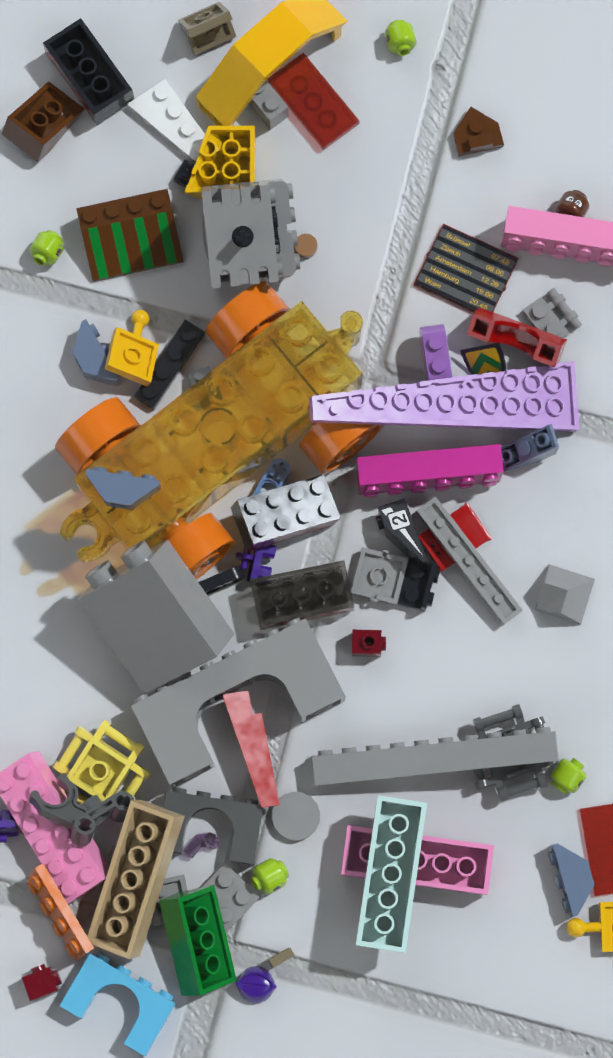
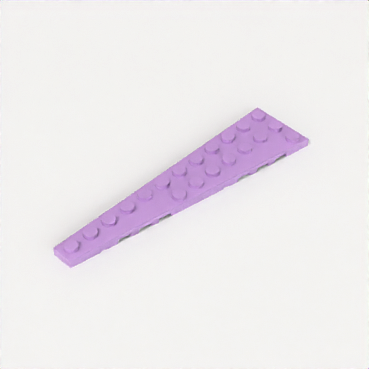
M575 361L558 363L555 367L550 365L534 366L519 370L511 369L504 372H489L481 375H466L421 381L413 384H399L391 387L383 386L368 390L316 395L309 398L310 422L539 430L552 424L554 431L576 432L579 430Z

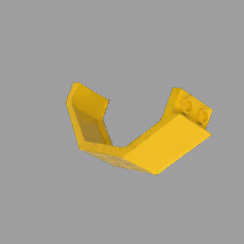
M286 0L281 2L232 45L196 95V105L216 126H234L237 118L264 82L276 70L314 38L331 32V39L335 42L341 37V27L348 21L327 0Z

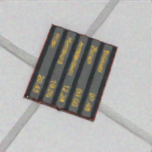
M443 224L430 252L427 253V258L414 282V286L473 313L479 307L494 312L503 291L506 290V285L519 258Z

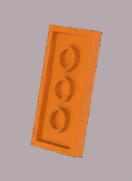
M42 863L35 867L27 877V886L33 895L36 894L41 901L39 905L42 912L46 916L49 915L53 921L52 928L58 937L62 936L65 941L67 954L78 962L85 958L94 947Z

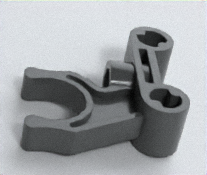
M65 773L60 774L57 785L67 795V799L63 803L58 805L46 803L36 790L32 791L29 797V802L36 808L40 816L71 830L70 839L77 846L88 845L91 842L95 828L111 818L116 822H124L130 801L134 800L130 793L120 791L104 801L97 795H93L83 804H78V788L69 780Z

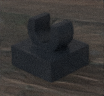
M184 160L173 178L174 182L186 188L195 164Z

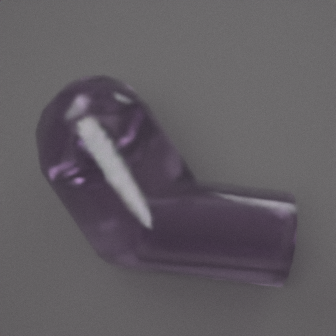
M211 832L197 834L183 851L193 858L200 848L209 847L212 850L216 849L220 844V840Z

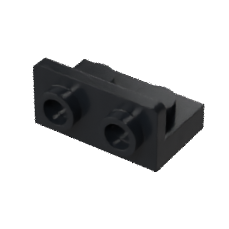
M408 559L397 605L424 612L427 606H432L435 593L430 592L432 583L437 584L440 570L436 569L437 562L428 563V570L422 571L412 560Z

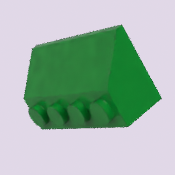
M215 885L179 892L160 899L159 902L181 995L201 996L237 981Z

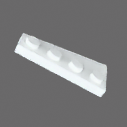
M166 80L161 81L127 104L130 110L136 112L142 117V120L154 127L166 140L168 139L179 151L196 163L205 133Z

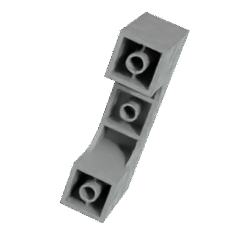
M296 618L286 624L287 628L281 631L274 629L265 634V639L259 642L256 639L243 645V650L237 653L232 650L222 655L221 661L215 664L213 661H210L199 667L201 671L193 675L191 672H188L178 678L179 682L171 686L169 683H166L156 689L157 693L149 697L147 694H144L134 700L135 704L131 705L132 710L172 788L216 767L199 734L198 722L202 712L209 705L223 699L224 694L235 693L257 681L269 680L276 682L286 691L301 723L345 702V694L306 618L303 620Z

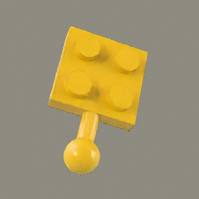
M136 310L131 316V322L134 325L132 333L119 327L114 329L105 364V370L144 386H148L151 383L159 344L141 337L143 328L148 325L150 320L146 311Z
M599 902L600 922H584L580 918H572L568 921L566 929L570 936L577 938L581 937L585 932H600L601 952H613V902Z

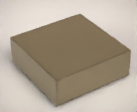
M288 947L271 957L269 961L274 968L295 955L292 949Z

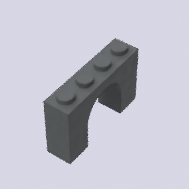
M173 787L172 791L166 790L164 808L185 816L174 853L182 854L186 828L190 819L202 810L215 809L226 814L233 825L234 834L230 861L254 865L263 808L259 805L258 800L245 799L243 803L235 801V797L221 795L220 799L211 798V793L197 791L196 795L187 794V789Z

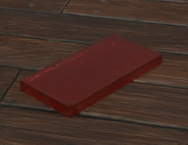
M304 52L267 79V82L286 103L323 151L360 124L358 118Z

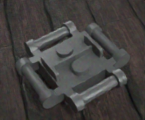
M517 704L512 706V709L482 719L480 717L475 718L473 723L478 735L477 739H485L487 735L484 728L515 718L517 725L497 731L502 733V737L512 736L511 731L526 729V734H529L528 729L535 728L536 731V728H543L545 720L541 716L525 722L521 707ZM559 761L488 768L491 775L490 778H485L483 769H473L476 779L475 786L478 790L495 785L500 801L504 802L508 800V797L538 787L540 789L548 787L542 768L559 763ZM531 772L535 774L536 778L507 788L503 785L504 781Z

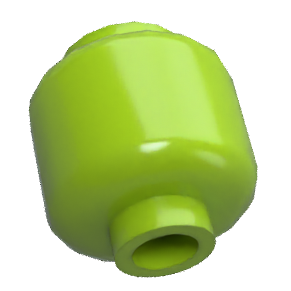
M395 20L385 30L384 36L391 53L405 56L416 46L417 40L410 23L404 20Z
M51 230L39 232L30 246V253L33 256L34 262L41 266L55 264L64 250L61 236Z
M565 758L561 759L550 774L553 780L551 784L566 795L568 792H577L587 777L586 773L582 770L584 765L575 758H572L571 761Z
M269 858L253 868L254 877L251 878V882L257 891L261 890L265 894H271L286 885L289 873L281 860L277 861L274 858Z

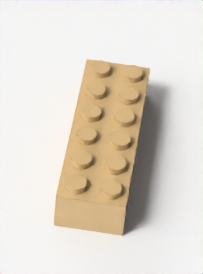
M143 800L130 801L87 937L92 945L127 959L140 957L182 827L184 815Z

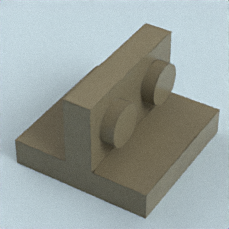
M220 2L178 20L195 55L237 37L231 20H233L231 14Z

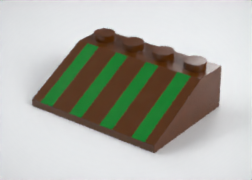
M168 189L76 208L93 282L184 262Z

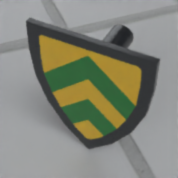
M499 342L460 350L462 358L472 375L506 371V361Z

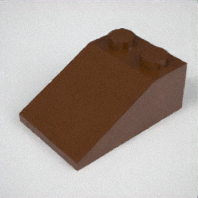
M48 81L7 117L2 135L38 162L53 149L85 108Z

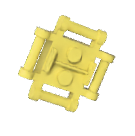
M106 720L102 722L95 735L85 728L78 726L75 730V737L61 759L55 762L53 768L61 774L65 773L73 784L92 796L97 795L102 801L119 790L130 770L137 774L125 792L130 793L134 797L144 779H148L151 774L148 769L136 763L145 749V745L140 742L137 744L112 728L111 723ZM103 736H109L132 751L129 758L102 741ZM85 739L88 743L72 769H70L68 764ZM78 792L77 803L83 804L88 798Z

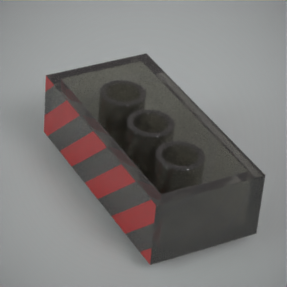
M344 560L250 579L260 630L284 626L296 618H300V620L306 618L308 621L354 611V603Z

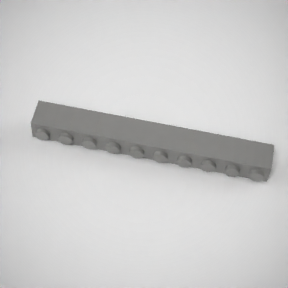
M550 727L536 728V733L526 734V729L511 731L512 736L502 737L501 732L487 733V738L477 739L476 734L462 736L463 741L453 742V737L438 738L439 743L429 744V740L414 741V746L405 747L404 742L390 743V748L381 749L380 745L366 746V751L360 752L356 751V747L342 748V753L333 754L332 750L318 751V756H312L314 783L317 786L559 761L556 731L551 732Z

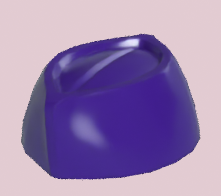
M259 966L245 969L236 981V986L242 998L254 1004L262 1003L269 999L277 987L270 972Z

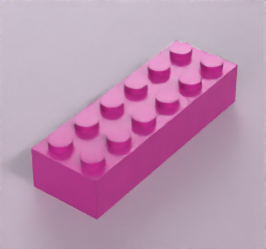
M501 444L357 457L356 463L359 495H364L366 498L377 497L378 493L386 492L391 496L400 495L402 491L411 490L412 493H423L429 488H435V491L449 490L450 486L468 489L472 488L473 484H482L483 487L497 485L496 482H500L504 472Z

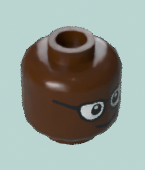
M567 191L560 198L555 207V212L585 217L589 210V202L586 195L581 191Z

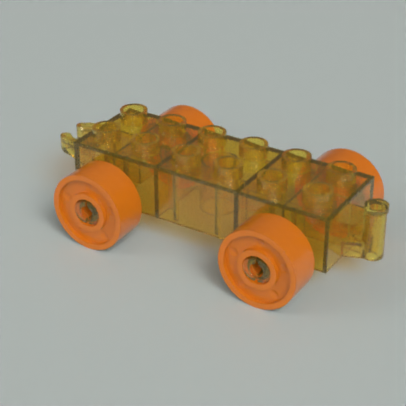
M267 281L254 284L241 292L213 317L205 330L207 336L226 357L225 361L142 425L139 424L118 397L103 401L87 411L58 439L55 449L77 475L73 480L80 493L89 503L83 509H78L71 513L63 521L60 529L62 539L69 541L75 536L77 529L83 525H90L96 529V541L90 546L80 548L77 552L81 562H92L103 557L110 550L111 546L118 542H121L125 549L128 550L138 542L145 540L151 549L168 539L196 580L199 579L232 549L235 540L213 513H207L194 520L196 517L313 425L314 427L305 435L299 447L322 475L332 472L355 456L384 427V425L310 422V397L350 392L362 388L363 373L348 356L352 348L360 342L363 326L361 315L355 311H347L340 316V328L327 331L303 301L290 309ZM93 467H102L108 469L107 472L116 474L117 471L121 470L131 472L132 476L142 477L143 474L156 477V480H160L161 490L133 510L108 507L85 474L86 469L93 470Z

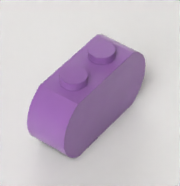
M444 324L420 327V345L426 381L451 378L452 371Z

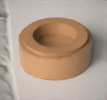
M310 234L298 236V246H294L296 254L298 253L301 258L314 256L318 248L315 237Z

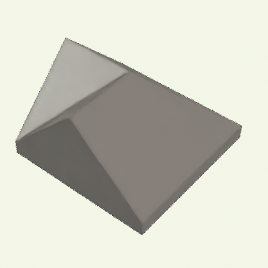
M549 564L535 610L581 625L595 579Z

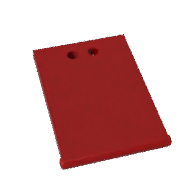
M468 502L450 514L475 548L492 539ZM429 529L419 535L421 543L434 562H437L441 572L454 564V561Z

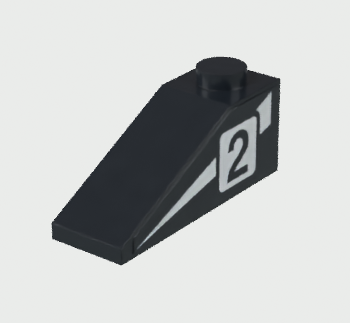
M405 498L379 506L378 516H375L378 529H383L387 539L422 571H427L428 561Z

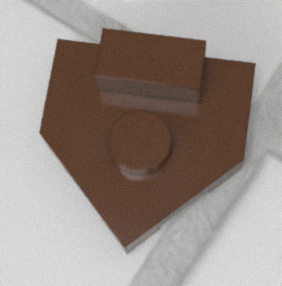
M473 107L469 108L453 134L458 156L504 146L499 123Z

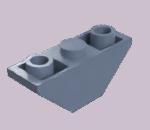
M86 319L83 320L72 353L85 378L113 386L121 385L120 375L105 370L109 350L105 343L100 345L97 339L100 336L94 323L89 325Z
M552 424L501 447L503 471L506 472L531 465L555 455L559 445Z
M93 467V470L86 469L85 474L108 507L133 510L161 490L160 480H156V477L143 474L142 477L132 476L131 472L121 470L117 471L116 474L107 472L108 469L102 467Z
M558 843L550 846L551 851H548L551 865H556L558 874L555 875L558 889H563L565 898L561 899L565 913H569L570 917H574L581 911L595 885L589 863L586 859Z

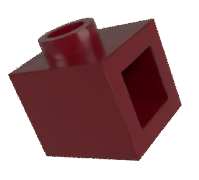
M353 629L352 657H381V651H386V637L381 636L382 630Z
M45 964L32 968V974L22 977L30 1001L59 991V985L62 984L58 970L53 971L52 967L46 968Z

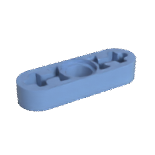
M281 458L273 460L252 495L262 493L261 488L265 484H271L274 488L284 486L290 475L289 463ZM284 465L285 474L280 473L278 475L277 481L280 482L278 485L272 480L276 473L274 467Z

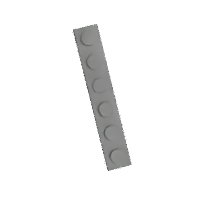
M436 496L416 511L502 625H505L523 611Z

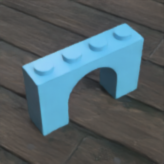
M99 952L96 955L90 953L61 1002L60 1007L79 1018H83L101 989L111 984H121L128 987L136 995L140 1010L138 1019L124 1044L143 1056H147L176 1005L172 1001L174 996L163 989L158 993L151 988L152 983L142 977L136 980L129 976L132 971L120 964L117 968L108 963L110 958Z

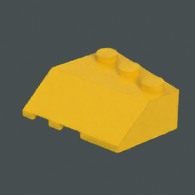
M208 126L198 158L191 172L189 183L184 192L199 199H202L201 191L204 186L255 181V126Z

